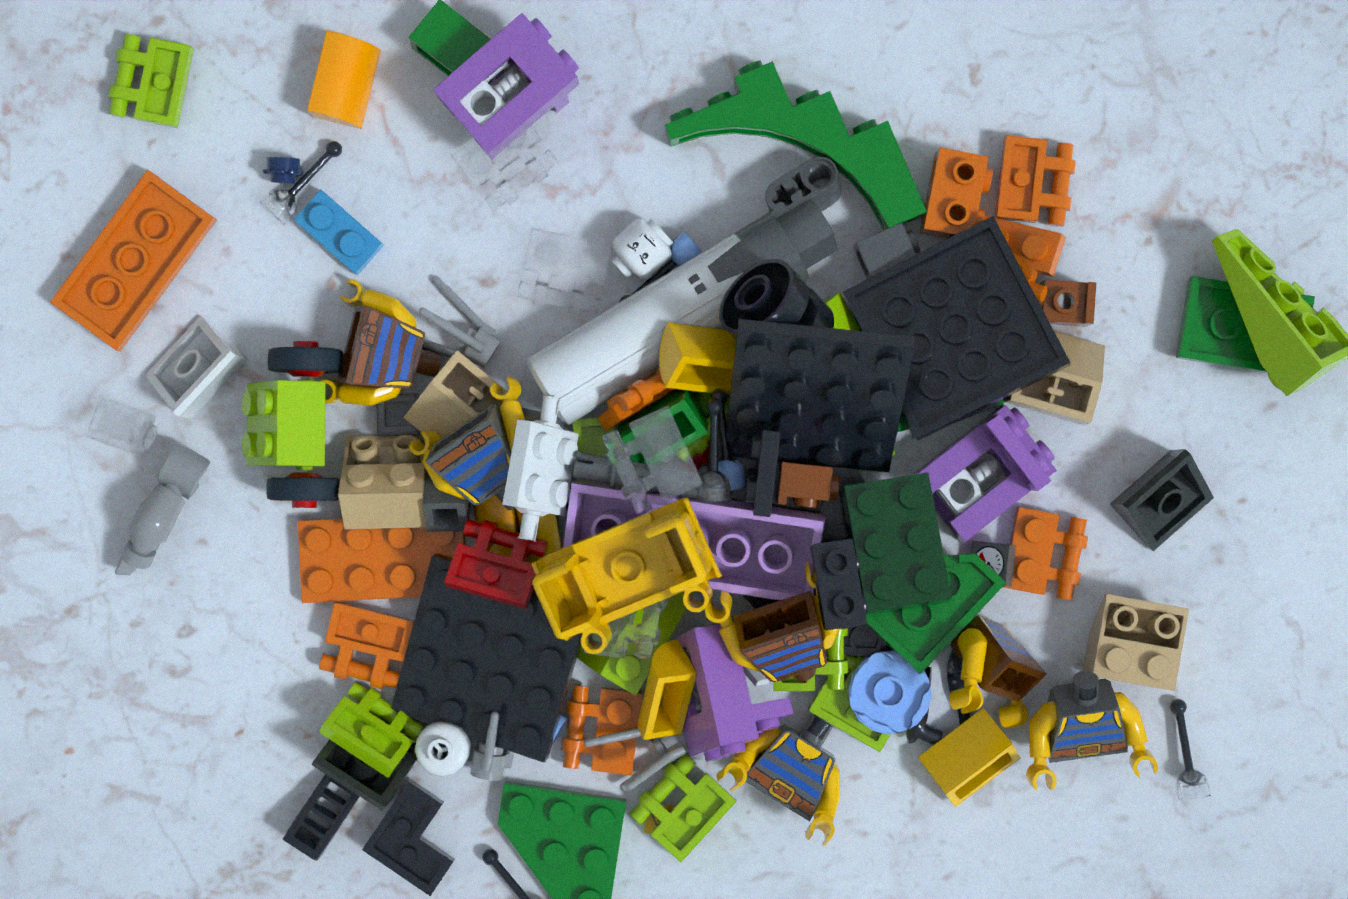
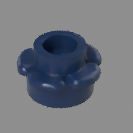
M267 157V170H262L264 174H271V183H296V176H301L304 171H300L299 158Z

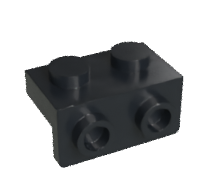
M853 538L811 545L810 553L824 630H843L866 625L867 606L861 590L859 559L854 550Z

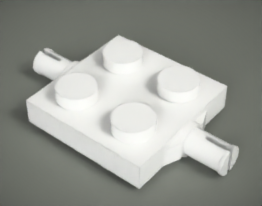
M543 396L540 420L533 422L517 420L502 505L515 507L520 513H523L518 536L520 539L536 541L539 517L547 514L564 516L566 504L570 498V481L573 464L578 452L577 441L579 434L563 430L560 425L556 424L559 403L561 401L557 397Z

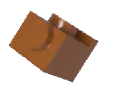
M1043 280L1039 284L1047 286V294L1043 302H1038L1050 324L1080 327L1094 324L1097 282ZM1061 294H1065L1071 299V305L1068 309H1063L1058 304V298Z
M781 461L776 502L777 504L786 505L787 497H794V505L818 508L819 500L836 501L839 489V476L832 475L833 467Z

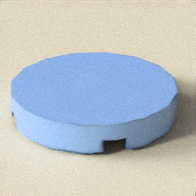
M893 650L875 652L861 660L851 673L847 688L849 705L857 719L872 731L887 735L903 732L917 725L927 713L932 696L929 678L925 671L918 674Z

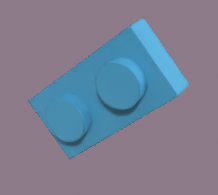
M321 189L294 219L295 222L357 276L384 246L382 242Z

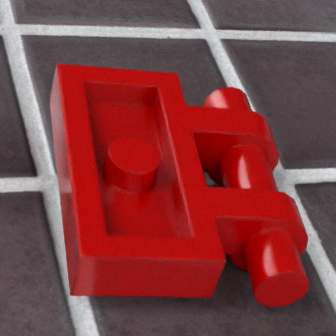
M468 519L463 535L476 538L474 547L460 543L457 544L444 581L446 587L527 609L534 589L532 582L536 574L532 564L525 562L529 554L544 557L548 549V541L537 538L536 541L518 538L519 533L498 528V523L484 520L483 523ZM493 544L513 549L510 557L489 551Z

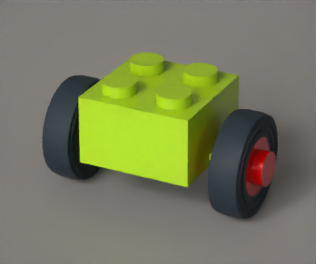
M293 341V347L269 349V371L288 373L292 377H300L301 379H297V381L274 380L247 383V391L244 392L242 397V411L247 416V430L241 442L242 454L246 457V466H296V470H300V472H292L286 477L268 478L266 483L267 499L292 501V508H317V501L339 500L340 479L324 478L319 473L309 472V470H313V466H325V382L314 381V379L310 378L342 371L344 358L342 350L318 347V342Z

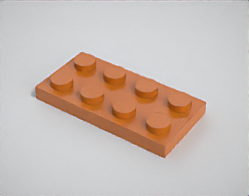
M147 169L50 303L110 347L121 352L216 223L217 219Z
M343 518L298 521L302 603L421 597L431 556L439 553L453 558L457 544L465 545V535H463V531L427 532L426 527L344 529Z

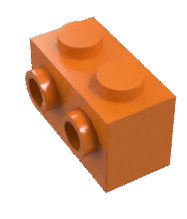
M942 147L936 151L925 201L927 212L922 217L919 234L948 239L984 221L985 210L979 209L981 194H988L993 175V170L987 169L988 156Z

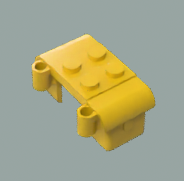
M688 497L673 501L575 542L532 563L536 574L532 584L554 635L558 639H565L567 641L582 633L581 645L590 654L601 653L610 642L612 631L608 624L609 622L681 592H684L683 603L689 611H703L708 606L713 595L712 587L708 580L722 577ZM691 592H701L705 600H695ZM591 633L598 634L602 638V642L593 640Z

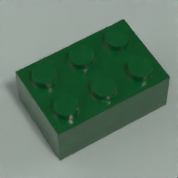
M929 472L844 486L841 491L849 539L853 538L854 550L859 559V579L861 590L866 600V615L944 603L952 599Z

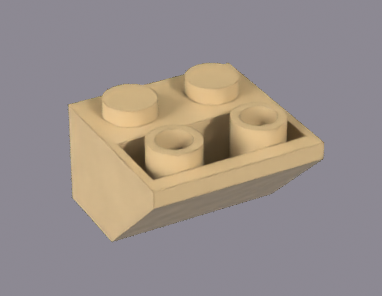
M1054 331L1071 362L1070 366L1004 398L1003 403L1081 425L1089 424L1092 422L1103 382L1105 345Z
M457 350L403 418L420 432L434 431L442 439L492 404L496 403L500 408L502 400L494 398L490 393V386L496 381ZM501 386L502 394L505 395L508 391Z
M422 435L346 436L338 491L344 529L426 527L423 510L426 468L422 462L424 456L414 455L409 449L412 440H420L425 447L426 442Z
M1105 594L1089 632L1083 671H1091L1099 678L1175 691L1189 609Z

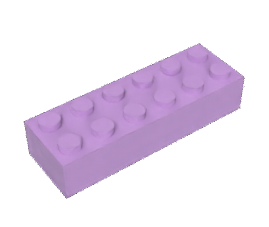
M578 478L571 483L563 548L685 497L618 484L615 485V488H610V483ZM697 495L696 498H688L722 574L720 578L708 580L712 590L774 600H783L807 591H811L812 596L814 595L815 588L811 587L806 579L805 565L808 562L810 572L814 576L810 547L811 545L822 543L826 514L772 506L770 517L753 515V503Z

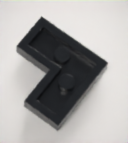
M763 424L762 434H753L750 460L757 461L756 470H748L745 495L746 502L753 503V515L771 516L780 440V426Z
M410 779L362 850L431 896L453 864L455 858L422 837V834L444 801Z

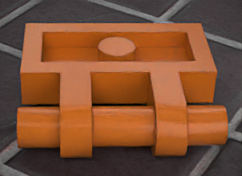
M1006 135L1003 141L995 218L1036 223L1038 222L1039 208H1046L1050 210L1048 225L1063 227L1066 211H1070L1072 198L1068 196L1070 175L1075 173L1076 161L1072 160L1074 145L1071 143H1057L1056 157L1046 156V139ZM1044 171L1054 173L1052 194L1041 193Z
M995 218L1037 300L1043 302L1047 294V286L1035 283L1037 275L1040 273L1054 277L1066 237L1062 233Z
M659 368L656 373L644 380L634 382L626 390L607 400L606 404L609 409L598 416L597 419L606 432L676 389L665 388Z
M1016 507L1009 544L1016 545L1012 586H1003V588L1045 595L1047 579L1059 581L1056 598L1072 601L1074 587L1079 585L1081 573L1077 572L1082 548L1086 549L1088 536H1084L1087 520L1071 517L1069 530L1066 533L1057 531L1060 514ZM1054 543L1066 545L1061 569L1050 567Z
M338 601L334 602L325 643L340 646L338 657L323 653L319 669L332 672L335 678L343 680L352 677L368 681L371 687L383 689L384 686L396 688L400 672L388 670L390 659L404 661L414 620ZM354 650L376 655L374 666L353 661Z
M573 684L571 700H567L565 713L569 714L567 736L562 737L561 750L564 751L563 767L579 769L581 753L593 754L591 771L632 776L637 737L585 747L583 732L586 716L598 717L595 737L638 728L642 692H638L635 696L626 690L602 687L600 703L587 702L589 686Z

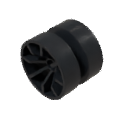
M779 259L762 261L743 272L725 293L719 310V320L722 327L735 340L737 339L739 319L825 328L834 327V314L831 308L813 289L807 286L806 282L787 262Z

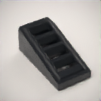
M325 774L282 839L311 859L318 861L360 796ZM330 782L351 794L347 801L327 788ZM323 797L341 810L338 815L318 803L320 798ZM314 812L331 823L330 827L326 829L309 818L310 813ZM303 826L320 837V842L317 843L301 833V827Z

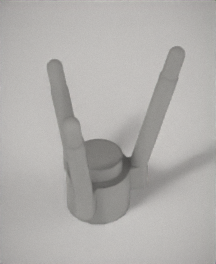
M434 276L432 282L478 331L470 327L468 332L465 333L424 307L419 309V314L459 339L461 343L458 348L464 351V353H460L472 363L484 369L501 343L499 339L493 336L496 330L484 323L438 276ZM424 340L422 346L425 349L450 358L457 351Z
M498 712L491 713L486 743L480 741L478 747V740L470 738L471 752L467 759L472 762L470 774L479 779L490 781L502 780L504 768H512L514 752L503 751L504 749L495 746L499 720Z
M638 728L585 739L584 746L603 745L640 737L641 735ZM684 730L679 735L649 740L648 748L654 760L621 783L620 789L623 791L632 790L666 764L689 753Z

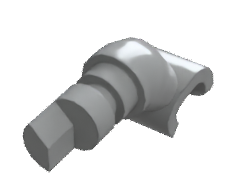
M177 445L172 450L158 475V483L161 485H157L142 502L130 523V530L132 532L130 540L125 546L116 567L115 575L130 576L137 568L146 569L150 567L156 550L161 543L166 542L185 504L182 496L189 500L198 489V482L210 464L207 458L182 445Z

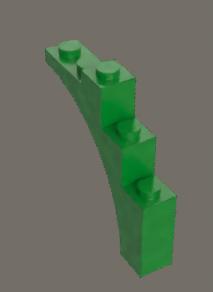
M761 60L743 66L738 70L740 75L734 77L733 86L736 90V95L731 96L730 92L718 94L707 101L708 107L693 112L692 108L683 109L669 117L671 122L665 124V134L671 147L701 137L739 134L771 138L797 146L816 157L828 158L835 163L838 172L849 180L869 204L883 230L900 223L905 225L923 217L927 212L888 120L878 125L875 119L864 122L852 129L854 135L849 136L831 91L821 95L818 90L808 92L795 100L797 105L792 107L773 61L763 65Z

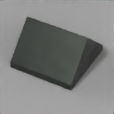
M1186 449L1170 450L1113 500L1110 505L1150 550L1155 551L1207 505L1214 496L1192 455Z
M330 739L314 759L312 766L382 811L392 800L417 761L415 754L416 743H412L389 778Z

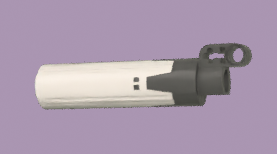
M815 157L776 179L768 186L765 192V200L769 209L767 214L529 356L527 365L544 396L561 399L558 409L560 420L570 425L606 403L610 398L626 390L629 385L638 380H644L656 373L659 369L661 338L667 322L725 330L719 320V310L723 297L732 283L755 264L770 259L783 260L807 282L809 280L807 269L838 250L834 232L822 211L836 203L841 195V183L835 163L825 157ZM821 178L830 180L828 184L822 187L812 185Z

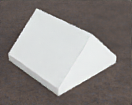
M200 316L145 376L174 414L178 417L193 419L248 358L206 319Z

